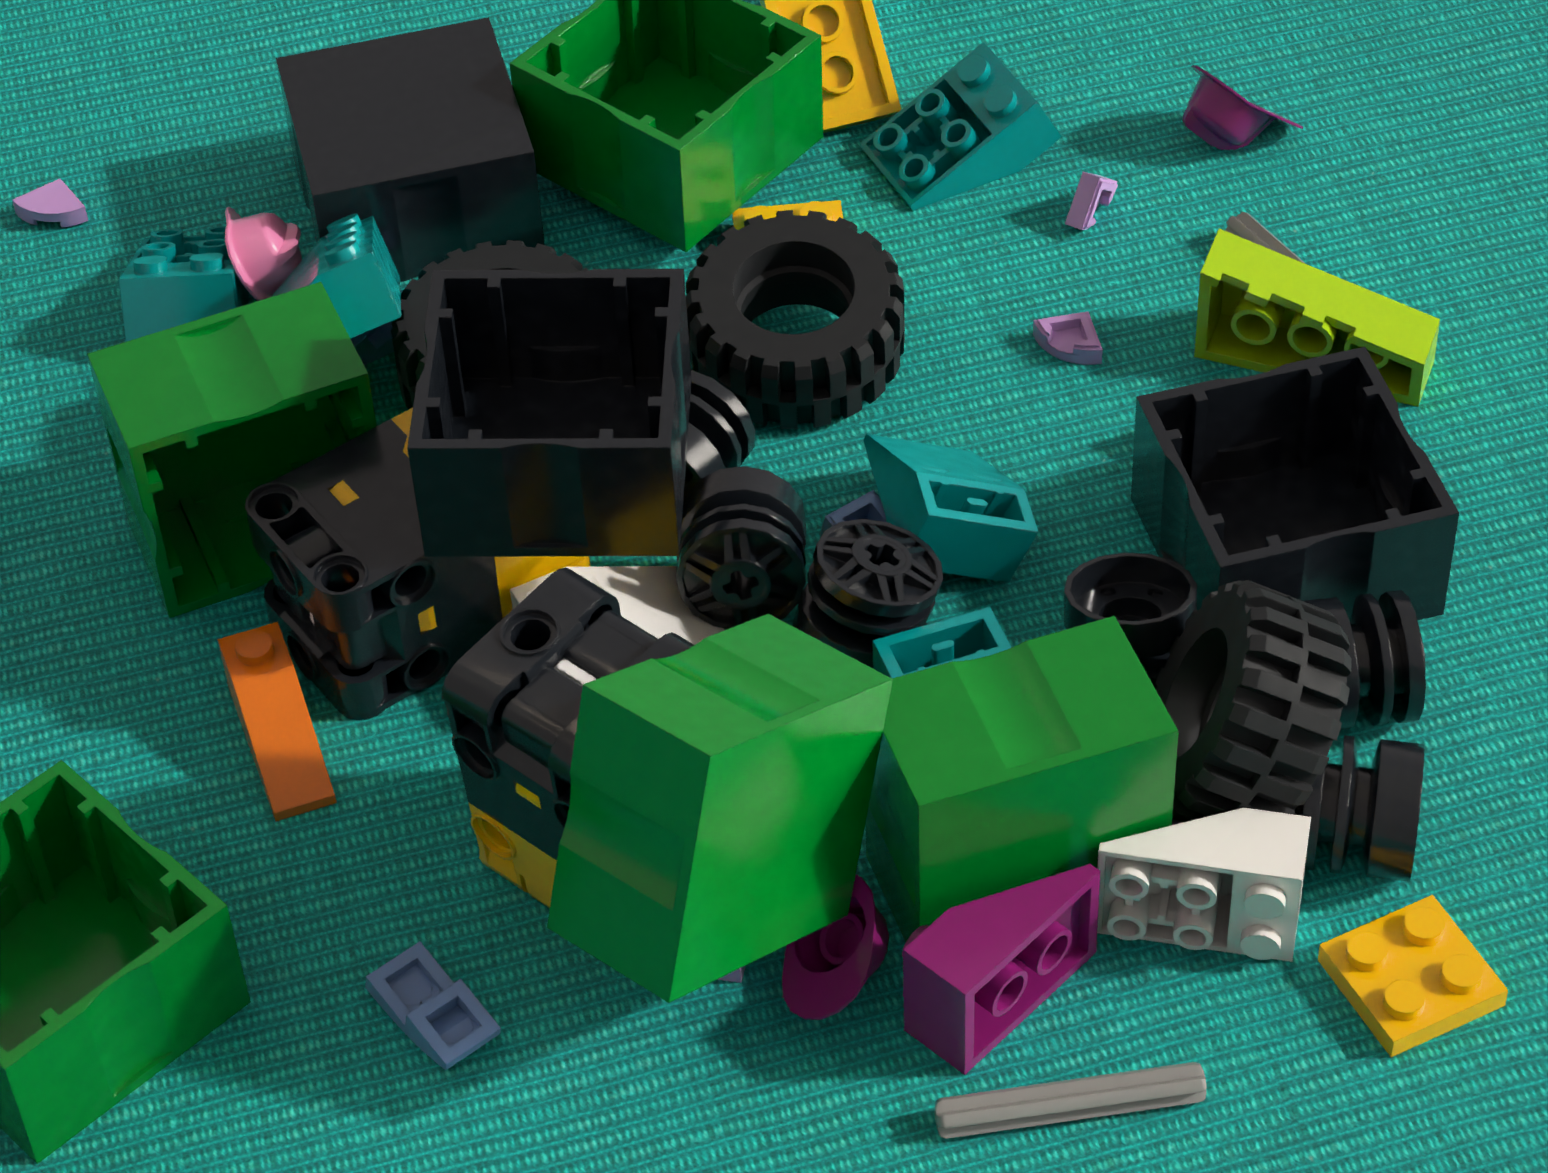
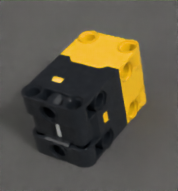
M413 408L283 476L257 486L249 493L245 501L253 546L257 554L270 567L273 577L264 588V599L269 623L278 622L289 654L303 675L316 685L342 715L354 720H367L376 717L388 707L419 690L431 687L442 677L446 676L454 664L513 610L510 589L564 567H591L590 556L425 557L407 450Z
M561 568L552 573L468 650L450 669L442 687V699L446 704L453 734L452 745L458 756L472 816L471 826L476 834L479 846V859L484 865L524 892L529 893L530 896L550 908L559 843L563 835L570 805V768L583 684L651 658H666L679 654L694 646V644L673 632L665 634L658 639L621 616L619 602L615 596L568 568Z

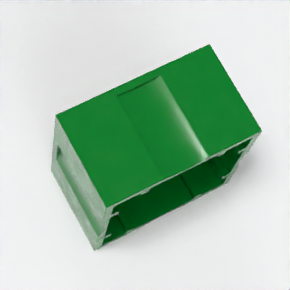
M596 0L585 11L561 23L510 62L512 87L534 149L537 174L684 252L690 250L823 138L821 35L762 6L742 0Z
M322 282L87 353L128 522L169 618L251 592L268 583L273 578L270 567L257 554L253 546L248 524L245 501L249 493L257 486L271 482L377 426L368 372Z
M766 614L708 636L679 654L666 658H651L583 684L570 768V805L563 835L559 843L547 928L670 1003L847 916L893 679L782 620Z
M1115 616L1030 639L989 656L964 661H952L892 678L893 683L865 824L866 857L905 942L917 928L922 925L930 926L951 907L1087 864L1098 868L1100 843L1172 825L1179 731Z
M62 760L0 802V1128L38 1164L251 1002L227 905L171 855L138 836L128 826L119 810Z

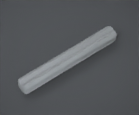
M1189 1062L943 1097L935 1101L934 1113L940 1137L948 1139L1199 1103L1206 1098L1207 1085L1201 1064Z

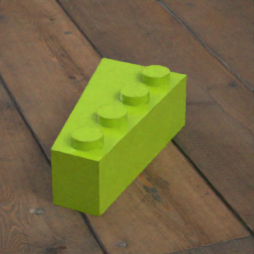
M1219 228L1200 272L1194 357L1259 372H1268L1284 364L1366 347L1396 402L1419 407L1435 360L1440 319Z

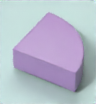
M1082 172L1065 224L1080 230H1086L1096 223L1095 218H1093L1095 210L1099 204L1109 206L1117 189L1118 181L1101 175Z
M60 178L12 200L16 215L30 224L37 225L38 220L60 222L61 227H71L88 221L85 206Z
M1088 311L1033 320V336L1041 348L1050 355L1075 364H1102L1103 349Z

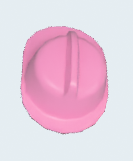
M227 207L225 210L227 223L225 243L233 268L244 287L254 299L260 301L269 298L302 261L298 246L301 236L300 229L293 223H285L274 213H259L241 218L233 208Z

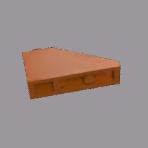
M278 622L217 639L228 688L275 821L337 803L301 686Z

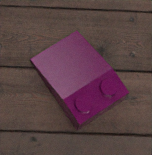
M1087 864L947 909L930 926L922 925L917 928L906 941L902 951L904 1031L966 1075L1096 953L1100 870L1091 864Z

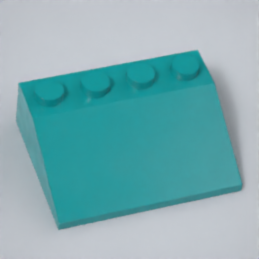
M357 213L329 224L326 227L329 233L318 240L271 296L322 282L350 339L401 317L400 275L374 217L370 216L360 220Z

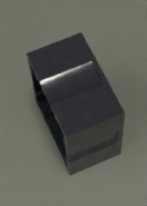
M489 17L276 58L293 158L305 204L311 212L316 243L321 237L329 233L326 227L336 220L355 213L358 214L360 220L373 216L400 275V282L417 277L419 272L432 261L437 264L443 262L447 253L461 248L462 252L475 249V244L491 241L492 246L506 245L507 240L523 241L526 247L535 248L537 243L545 245L534 149Z
M593 269L560 274L526 270H433L424 328L427 358L423 372L416 384L407 447L424 556H680L692 379L684 269Z
M1366 347L1284 364L1268 372L1253 376L1215 379L1136 397L1131 500L1158 556L1176 562L1192 575L1197 584V610L1202 607V600L1209 593L1218 591L1219 586L1231 582L1249 580L1301 601L1337 597L1342 602L1350 623L1356 597L1361 594L1371 593L1379 601L1381 594L1402 590L1409 597L1415 610L1417 621L1444 615L1459 511L1426 453L1413 441L1406 431L1400 418L1398 404Z

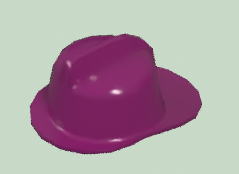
M1192 65L1193 70L1200 75V78L1188 101L1182 121L1185 127L1209 145L1220 150H1236L1247 146L1276 118L1303 129V126L1247 101L1207 71Z
M855 876L847 916L786 945L782 974L783 998L790 1011L805 1020H823L843 1010L856 998L867 978L871 977L881 966L888 952L890 936L886 919L875 906L872 890L862 877Z

